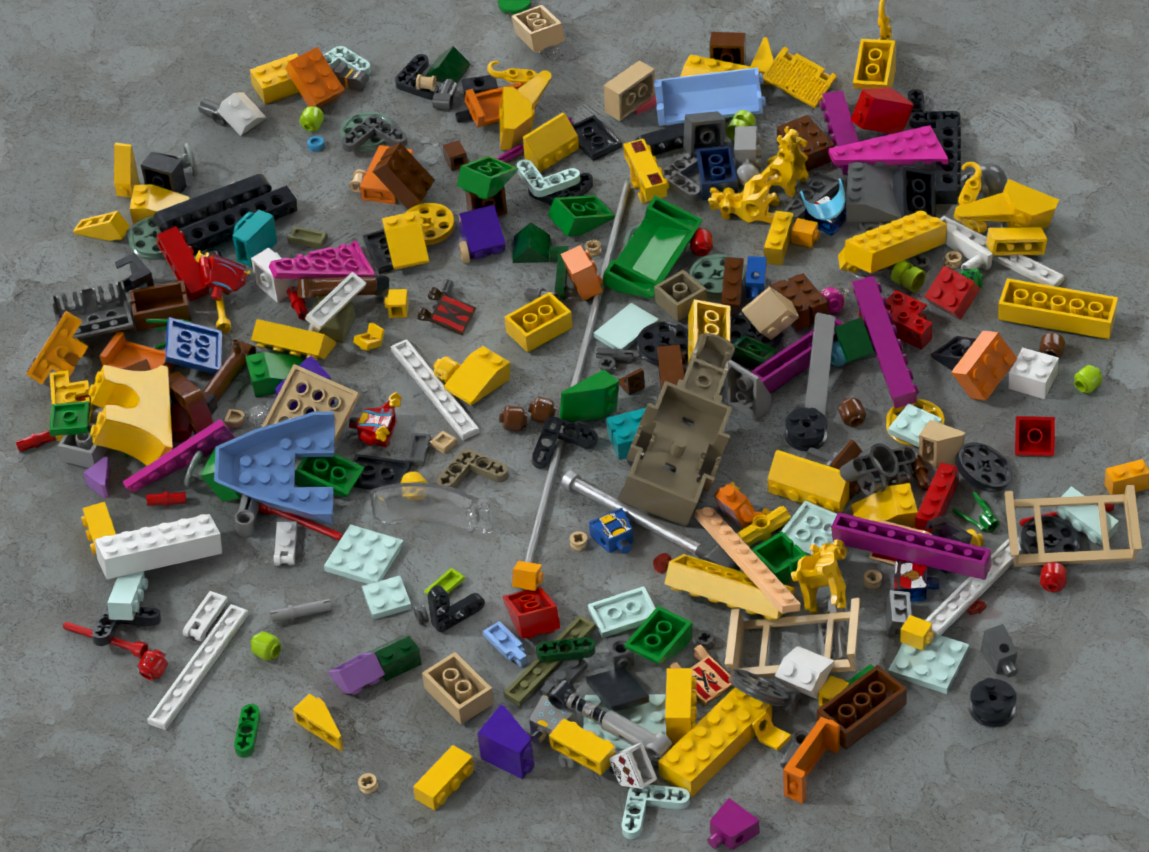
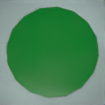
M498 0L499 9L503 13L507 14L508 12L511 15L529 10L531 0Z

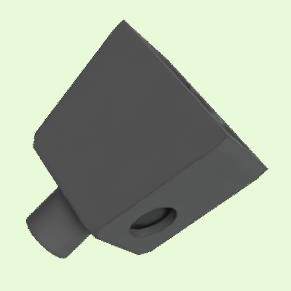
M1004 624L985 630L981 653L994 673L1005 672L1007 677H1013L1018 673L1015 666L1017 650Z

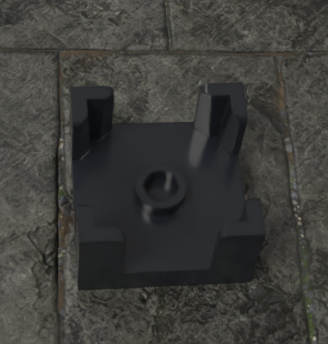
M135 253L115 262L117 269L127 264L130 265L132 275L122 280L125 293L137 287L140 289L154 286L152 272Z
M942 516L928 520L926 529L933 528L931 534L934 536L970 544L973 537L972 534ZM940 569L945 574L952 573L950 571Z

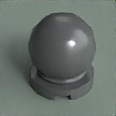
M992 163L981 165V190L976 200L1003 193L1007 183L1004 170L999 165ZM976 171L962 176L960 181L963 182V185Z

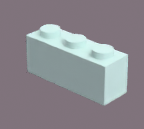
M1071 486L1061 497L1084 495ZM1098 505L1055 507V512L1061 519H1066L1077 531H1082L1092 542L1103 546ZM1105 511L1108 538L1110 539L1117 531L1119 521Z
M144 571L117 577L107 602L109 619H134L136 612H139L140 601H143L144 590L148 588V579L145 578Z

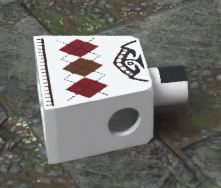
M642 742L610 757L611 765L609 766V771L611 774L616 775L621 786L641 789L657 780Z

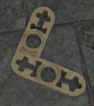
M466 449L461 451L437 478V487L441 493H450L470 471L495 482H503L508 478V468L501 462ZM480 464L488 465L485 468L478 467ZM455 469L462 470L460 473H452Z

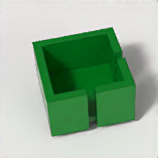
M783 531L751 549L784 585L790 582L791 573L797 570L798 561L802 557L807 556L798 545H794V542Z

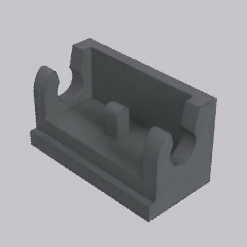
M889 591L885 602L887 636H893L895 630L901 629L909 615H912L910 592Z

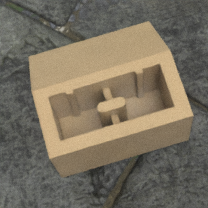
M929 420L919 434V455L922 457L923 463L938 468L941 462L950 465L956 464V454L965 444V432Z

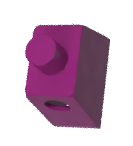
M728 798L710 820L711 836L707 839V842L714 849L723 843L729 849L734 850L760 833L759 819Z

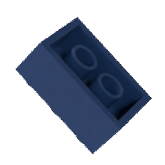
M732 146L696 149L702 201L711 198V188L718 189L720 193L725 188H732L734 193L738 194V181Z

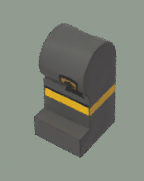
M342 62L334 71L343 87L361 90L369 81V76L365 71L350 69L347 64Z

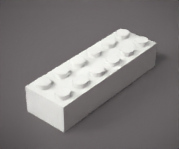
M202 514L189 519L161 523L153 527H143L139 530L125 531L121 534L95 539L97 560L106 579L222 554L221 535L210 514Z

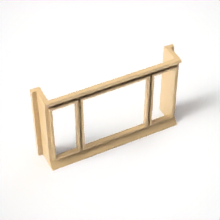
M1126 485L1125 494L1014 500L1013 491L1004 492L1010 555L1014 558V567L1038 566L1053 562L1059 564L1136 561L1137 552L1142 551L1134 485ZM1124 503L1130 549L1110 550L1105 504ZM1098 504L1103 550L1045 553L1040 507ZM1016 508H1034L1038 554H1019L1015 519Z
M860 598L851 599L850 612L782 617L776 620L759 619L743 621L740 609H731L725 667H730L731 672L733 669H741L763 678H774L780 665L766 666L770 627L826 622L827 631L824 657L831 659L834 622L850 621L847 645L848 659L833 660L835 663L830 673L856 671L855 659ZM763 628L759 667L740 668L745 629Z

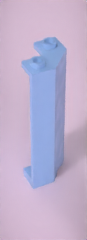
M758 68L654 80L659 126L684 123L685 114L718 111L724 118L734 117L739 110H746L752 114H762L763 107H766L765 96L761 97L760 84H763L762 73L759 74Z

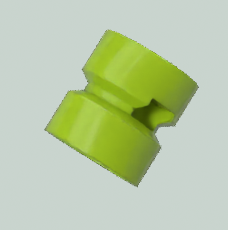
M746 110L737 111L726 128L728 138L735 142V127L755 126L756 119L754 115Z
M905 260L898 262L891 272V280L899 285L903 284L904 288L911 292H917L922 287L926 278L925 271L918 267H913L911 263Z

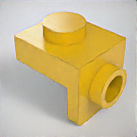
M369 323L367 333L354 336L353 343L365 351L380 347L385 330L374 323Z

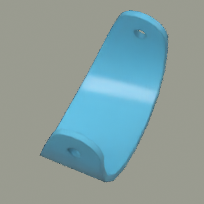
M840 178L838 179L840 184L838 194L832 200L823 204L807 202L803 192L800 191L807 211L814 218L830 220L838 216L843 210L846 199Z

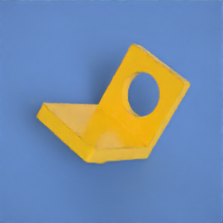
M764 711L751 724L758 741L777 751L792 738L791 734L773 725L767 711ZM766 720L765 727L759 730L760 722Z

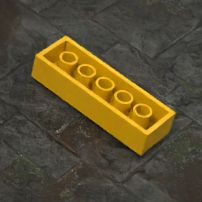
M917 211L914 214L904 216L901 219L845 240L843 260L869 273L876 272L945 244L947 223L937 217L928 215L924 211Z
M1007 278L998 305V320L1110 339L1117 315L1118 297Z
M682 554L669 561L665 585L671 586L672 590H684L689 592L691 596L707 597L710 602L726 603L727 607L735 609L739 607L745 609V612L749 614L758 613L764 615V618L768 620H776L786 614L781 613L744 572L686 554ZM784 585L794 595L795 588Z
M735 687L658 761L659 777L674 787L688 790L692 798L756 736L751 724L764 711L768 712L772 720V705L757 700ZM766 720L760 722L759 730L765 727Z

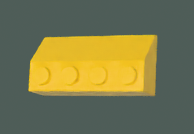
M256 319L251 341L256 343V347L267 349L268 346L272 347L273 351L284 353V350L290 351L291 355L300 357L301 354L307 355V358L312 356L316 361L318 358L325 359L336 345V341L325 334Z
M776 450L767 479L769 493L802 504L804 501H807L836 514L838 512L842 513L849 501V482L841 477L840 470Z

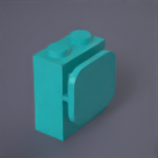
M258 210L256 213L248 212L234 227V234L232 236L237 262L248 267H253L252 257L267 248L271 249L278 243L273 216L261 210Z

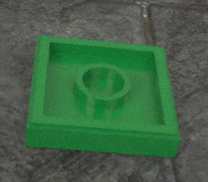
M90 402L52 404L50 436L88 433Z

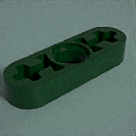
M590 637L546 641L536 646V656L541 662L589 658L596 652L595 641ZM563 647L571 648L569 652L560 651Z

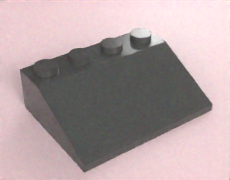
M849 163L846 198L847 222H887L902 218L893 192L892 172L868 163Z

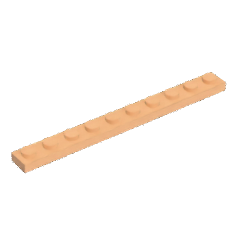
M704 507L703 509L695 510L694 517L781 613L800 611L801 603L713 508Z

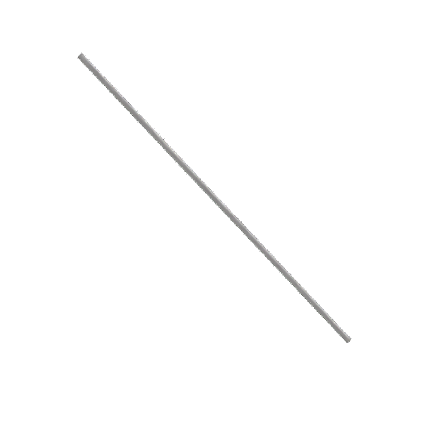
M628 182L624 183L600 273L601 279H603L604 271L612 260L631 184ZM601 284L600 286L603 291L605 286ZM603 292L594 296L571 387L580 382ZM561 426L560 433H562L564 426ZM557 439L524 562H533L564 441Z

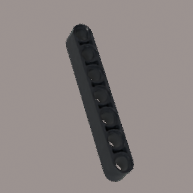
M256 174L159 210L153 215V221L160 232L175 226L180 229L272 191V187L263 174Z

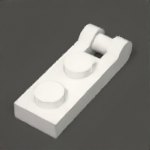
M297 521L277 522L274 566H281V564L287 563L288 565H295Z
M209 591L185 625L183 636L189 638L192 636L195 637V640L204 641L206 633L228 603L227 596Z

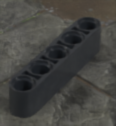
M684 123L640 135L635 141L644 139L646 144L651 147L652 156L683 148Z

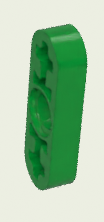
M255 704L245 705L241 709L234 748L236 755L242 758L252 755L255 748L261 718L259 707ZM252 713L251 720H248V716ZM245 728L253 729L252 732L247 734L242 732ZM244 741H246L247 746H245L244 749H241L244 746Z

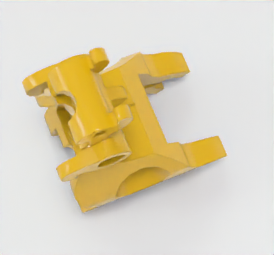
M787 126L784 129L786 135L781 138V135L777 137L780 150L777 155L770 157L767 163L770 164L768 167L772 168V173L769 176L776 174L780 176L779 180L772 185L781 186L784 188L786 195L792 198L796 194L794 188L797 185L796 181L799 180L805 183L809 178L805 167V161L808 159V156L800 149L801 144L803 148L806 147L807 141L798 137L799 133L794 129H789Z
M768 167L762 174L751 178L745 184L744 190L741 193H734L732 188H725L721 193L718 189L711 188L710 192L712 195L708 199L709 207L712 211L720 209L721 217L724 220L730 219L729 213H734L748 223L759 220L772 224L774 213L769 212V206H778L780 199L775 192L772 194L768 192L771 185L778 181L780 176L778 174L769 176L772 173V168Z
M837 539L834 540V544L823 543L822 547H817L816 544L810 545L812 555L802 557L798 561L797 570L791 573L792 580L794 582L799 581L805 610H809L810 614L818 612L816 595L818 588L825 586L830 587L831 604L837 605L838 609L846 608V584L837 560L845 559L848 552L844 542Z

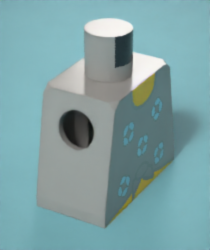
M543 695L529 720L530 731L533 733L530 736L531 741L536 745H540L544 739L550 741L549 735L563 719L577 723L576 710L566 707L562 710L557 709L549 702L548 697Z

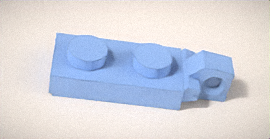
M500 621L483 631V636L509 661L514 659L515 663L520 667L528 664L523 644Z

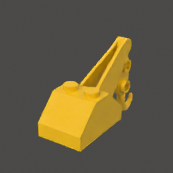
M880 0L878 27H880L881 37L877 40L861 39L853 78L854 89L888 88L893 86L896 71V42L893 40L892 26H889L890 17H887L885 13L886 0Z
M492 61L487 67L488 73L491 76L504 79L510 83L524 84L518 90L514 87H503L499 108L500 150H510L523 141V136L532 131V120L535 117L534 108L550 83L551 73L543 70L537 74L531 69L514 68L505 71H495L492 67L495 64H499V61Z
M975 162L963 164L962 170L966 167H973L976 172L965 182L958 198L959 206L954 211V218L956 220L1006 222L1010 228L1041 227L1043 229L1049 227L1059 199L1008 179L1003 193L976 200L981 190L982 169Z

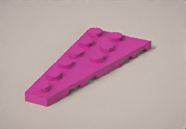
M930 125L829 148V156L834 165H849V163L868 162L871 165H875V162H885V165H913L915 162H925V164L942 162V164H948V157Z
M353 241L351 245L341 244L335 249L328 247L311 251L306 256L299 254L293 259L286 257L274 260L269 264V269L275 279L297 280V278L302 277L344 278L352 272L358 277L375 276L357 241Z
M219 419L124 480L123 484L131 493L137 492L143 487L190 465L197 451H202L204 458L212 454L216 446L236 437L224 422Z

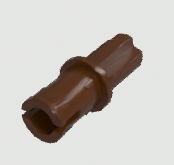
M916 454L915 461L911 463L913 476L917 479L919 487L926 490L931 484L927 475L928 469L924 466L922 457Z

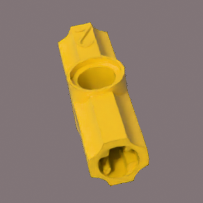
M780 506L767 515L756 516L751 525L736 534L749 547L757 541L768 540L773 531L790 521L791 516L784 506Z

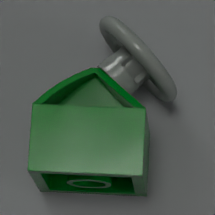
M216 448L206 465H201L203 452L197 451L187 470L184 481L185 486L190 487L195 478L204 480L222 502L240 498L242 494L214 481Z

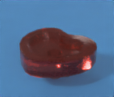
M662 553L655 557L653 560L655 571L664 574L672 557L667 553Z
M979 598L967 609L969 615L981 614L987 605Z

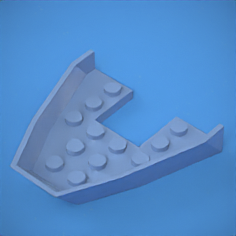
M334 411L311 412L255 429L216 446L214 481L274 509L333 525V487H295L296 457H334Z

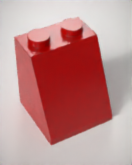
M891 87L862 89L851 121L865 130L888 134L903 132L914 104Z

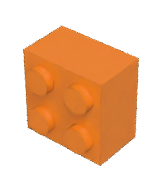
M581 245L561 254L571 282L582 301L603 292L600 286L603 284L602 279L597 274L596 264L591 259L587 250L584 251Z

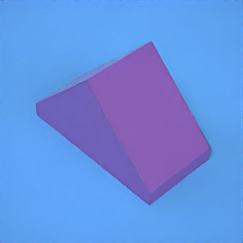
M103 457L83 473L86 485L103 498H108L111 468L108 457Z

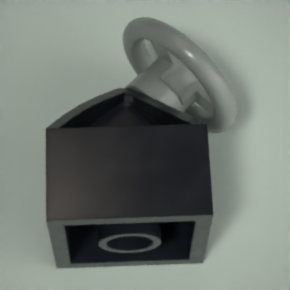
M184 143L185 154L178 157L151 152L141 164L144 184H152L181 194L187 187L183 169L189 167L194 177L198 175L196 161L189 143Z

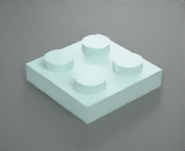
M908 403L888 428V434L919 447V434L928 421L933 420L942 423V418Z
M401 576L362 586L373 620L412 609Z

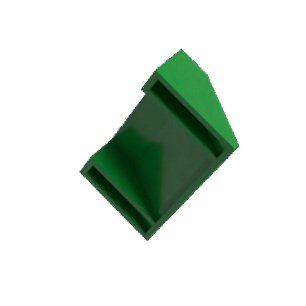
M654 196L646 208L643 221L617 260L612 259L604 271L602 285L619 293L653 299L655 296L654 286L666 279L703 219Z

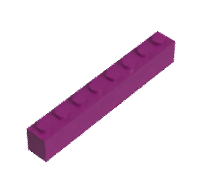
M874 275L853 281L854 295L894 408L906 406L908 403H917L918 387L916 383L912 384L913 374L911 368L907 369L906 367L908 360L906 354L901 353V350H903L900 339H896L898 333L895 324L891 325L893 320L890 310L886 311L885 309L887 302L885 296L881 297L880 295L882 293L880 282L875 281Z
M839 512L831 526L833 543L834 540L839 539L844 542L845 546L982 580L986 579L992 566L991 549Z

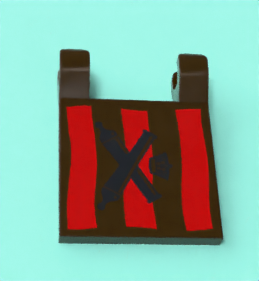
M431 287L428 298L439 301L433 313L421 307L418 311L417 319L432 322L463 336L476 307L448 296L436 287Z

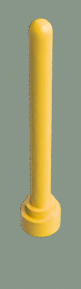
M222 296L221 301L216 300L219 317L216 322V329L222 331V334H227L231 331V322L226 318Z

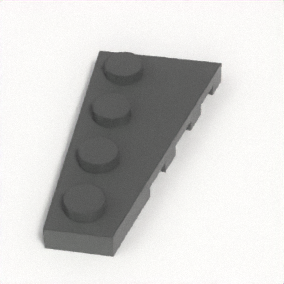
M815 169L813 177L808 178L806 186L798 191L797 198H793L783 212L794 213V222L797 218L803 219L809 212L804 205L800 191L803 192L807 202L814 204L826 196L830 197L840 189L839 178Z

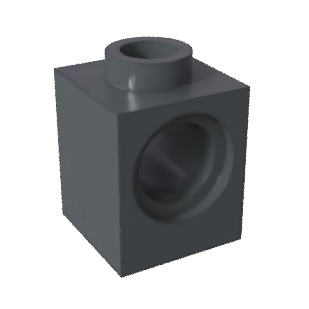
M628 634L608 638L609 654L614 669L634 666V653L624 648V644L629 640Z

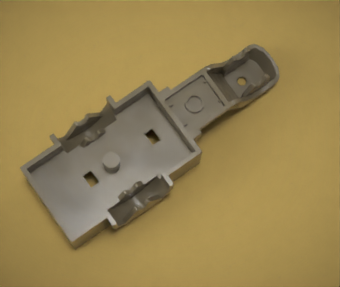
M711 333L701 334L691 355L684 379H679L677 385L665 381L656 404L648 403L626 457V460L633 463L618 499L619 501L684 527L687 526L702 490L709 492L714 482V476L722 459L721 456L730 438V435L723 432L732 407L722 404L723 396L719 395L729 370L728 361L731 360L735 350L730 341ZM682 420L690 422L693 425L689 426L687 424L682 423ZM665 464L676 468L675 473L664 469Z

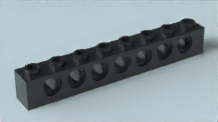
M286 185L183 228L179 232L182 231L184 233L187 246H191L194 255H196L199 250L201 252L232 239L235 225L248 212L256 213L258 210L271 214L274 221L297 211V199Z

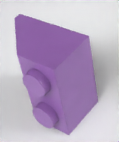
M362 653L328 671V674L344 694L351 693L352 695L363 690L362 687L366 684H369V686L376 684L380 681L379 677L385 675L375 653Z

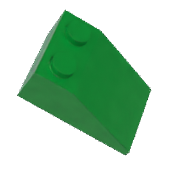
M488 155L462 165L456 186L463 188L465 192L477 194L481 199H488L495 196L518 172V168Z
M596 195L554 198L547 215L569 237L583 235L615 218V215Z
M266 352L245 356L255 397L276 393L275 388L288 376L294 364L299 366L304 362L303 357Z
M602 370L562 391L560 419L576 422L604 418L617 411L619 380L607 371Z
M334 454V457H303L295 470V485L299 487H333L334 495L347 497L362 474L364 467L337 454Z
M657 606L624 644V648L656 664H661L680 653L692 640V622Z

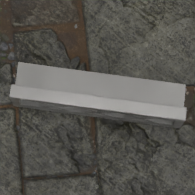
M830 595L817 604L818 612L816 615L823 614V609L827 606L829 607L825 614L848 612L847 602L846 608L838 609L837 605L831 604ZM850 621L834 622L832 653L835 651L836 657L832 660L848 659L847 645ZM827 622L818 623L821 651L823 657L825 652L827 631L825 627L827 625Z

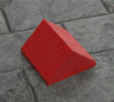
M1016 416L1015 455L1054 456L1055 417Z

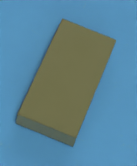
M294 226L288 236V243L322 249L328 234Z

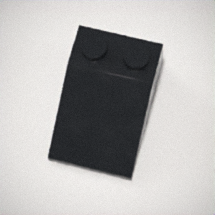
M902 166L893 173V192L901 216H909L917 211H924L928 215L936 217L935 172Z
M955 336L931 353V357L948 369L953 370L976 339Z

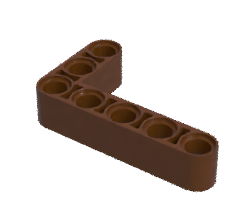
M178 371L168 375L169 395L186 410L194 434L196 435L214 422L202 391Z

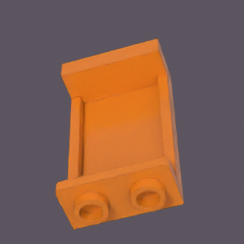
M516 83L505 87H514L518 90L524 84ZM503 87L477 94L474 93L473 89L466 90L465 103L477 128L500 122L499 108Z
M379 145L360 185L362 200L396 205L398 199L372 172L377 163L381 161L380 159L386 149L390 148L389 146ZM407 149L413 155V150Z
M119 331L116 332L100 354L102 367L103 365H108L121 369L147 359L152 370L160 365L168 367L169 375L173 367L176 366V364L165 362V351L126 341L124 333Z
M820 717L783 769L784 796L803 804L807 798L806 778L826 750L835 753L839 752L840 725L835 721Z

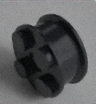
M800 408L792 411L785 420V440L792 448L808 451L810 447L819 449L825 444L828 421L823 413L816 408Z
M986 678L973 686L970 692L969 711L976 722L988 727H999L1013 719L1016 711L1017 695L1010 684L999 679Z

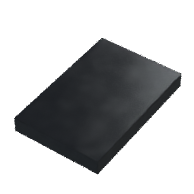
M595 115L572 125L578 135L579 148L592 161L622 148V142Z
M384 229L362 235L378 273L381 274L394 270Z
M355 454L352 462L363 466L364 470L353 487L401 494L400 483L402 477L410 471L411 461Z
M625 667L586 677L589 687L609 711L617 712L650 702L649 695Z

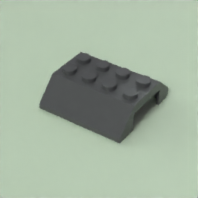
M123 281L115 282L118 297L115 296L113 284H108L111 298L104 300V292L101 286H97L100 301L97 300L95 287L79 290L82 305L79 304L77 291L72 292L75 306L68 308V299L65 294H61L64 309L61 308L59 295L52 296L51 301L57 324L65 311L81 319L82 323L73 335L78 340L134 328Z

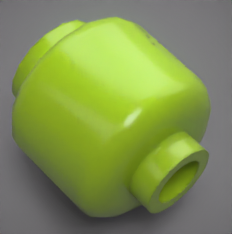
M307 107L299 119L300 125L306 131L315 132L320 129L324 121V114L318 107Z
M1091 365L1084 366L1074 376V385L1082 393H1092L1103 382L1100 369Z
M266 631L254 635L250 642L252 653L265 661L277 658L281 652L280 640Z

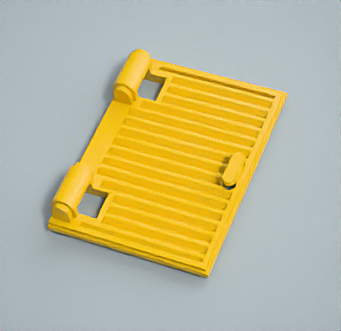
M783 47L764 73L763 80L807 105L816 108L822 99V93L828 91L837 75L825 73V68L798 53L794 56L788 52L789 49L787 47Z

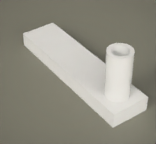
M947 224L945 244L969 259L961 265V269H976L979 266L986 271L990 269L993 253Z
M353 272L348 275L306 315L305 319L310 323L308 331L319 333L320 329L366 286V282Z

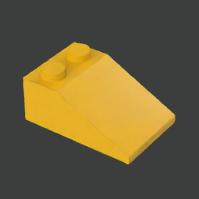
M152 184L134 185L130 204L132 222L135 224L144 218L153 217L157 211L190 198Z
M417 211L382 218L394 270L429 263Z
M481 346L465 359L446 382L444 389L469 405H473L510 380V362L486 347Z
M910 483L889 486L883 492H876L851 504L853 516L876 522L883 520L915 528V517L918 511Z

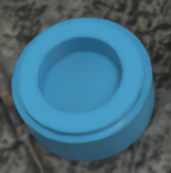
M313 136L308 139L307 146L310 151L319 152L325 148V142L322 137Z

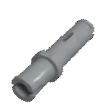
M328 598L297 606L287 605V608L271 610L270 615L272 623L288 619L293 621L297 617L332 611Z

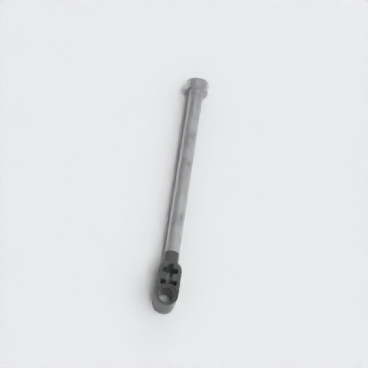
M570 470L564 475L561 487L569 492L576 490L613 511L622 507L628 519L697 555L702 560L738 571L741 569L721 546L714 545L709 549L581 480L579 474Z

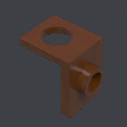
M642 368L618 379L619 385L628 395L645 388L644 370Z

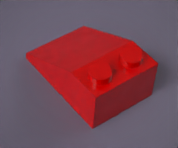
M541 586L537 587L535 591L524 590L502 596L514 627L522 639H531L542 633L550 634L561 628L557 606Z

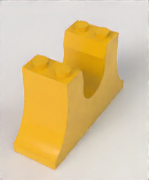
M103 365L101 371H98L96 374L94 385L92 384L89 389L91 404L103 408V411L99 412L96 425H93L90 431V435L93 436V445L124 452L148 466L173 448L168 367L160 365L158 368L149 371H131Z

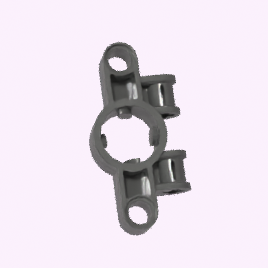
M875 443L861 452L858 457L840 468V475L847 482L858 481L861 490L866 495H871L875 491L883 492L887 485L911 483L912 476L908 465L915 461L916 455L913 449L908 446L890 449L885 444ZM874 458L880 463L882 470L877 466Z

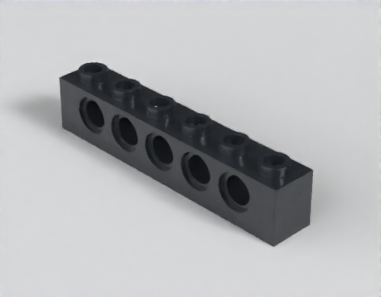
M936 119V137L948 157V164L936 162L935 203L957 204V197L961 193V186H957L961 185V174H957L961 173V162H957L961 161V150H957L961 149V138H958L961 137V127H958V120Z

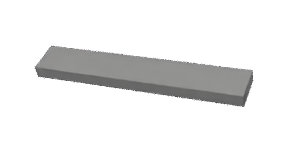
M817 313L815 315L805 408H816L825 415L835 316Z

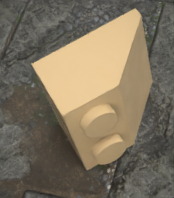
M768 287L742 309V312L756 329L770 340L799 318L792 301L771 287Z

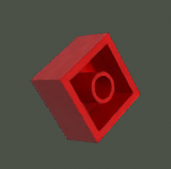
M943 266L924 297L933 306L961 320L980 291V288L974 281Z

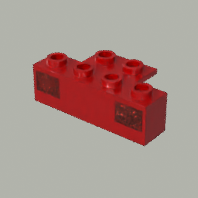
M895 290L886 299L887 307L885 309L886 311L890 310L893 320L891 325L895 324L898 333L896 338L922 350L932 340L933 323L927 320V315L921 313L927 307V304Z

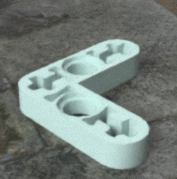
M344 46L335 47L323 55L327 62H331L328 63L331 69H334L342 62L347 64L350 69L362 70L368 75L371 73L370 63Z
M521 160L517 163L518 175L536 197L552 194L580 182V172L575 168L543 178L530 160ZM559 181L560 183L553 184L552 182Z
M650 784L641 789L630 787L622 820L623 836L627 839H636L640 836L647 806L678 810L685 809L690 804V793L684 788ZM658 793L665 795L661 800L654 798ZM633 808L641 810L638 814H631L629 811ZM631 822H634V828L628 830L631 827Z

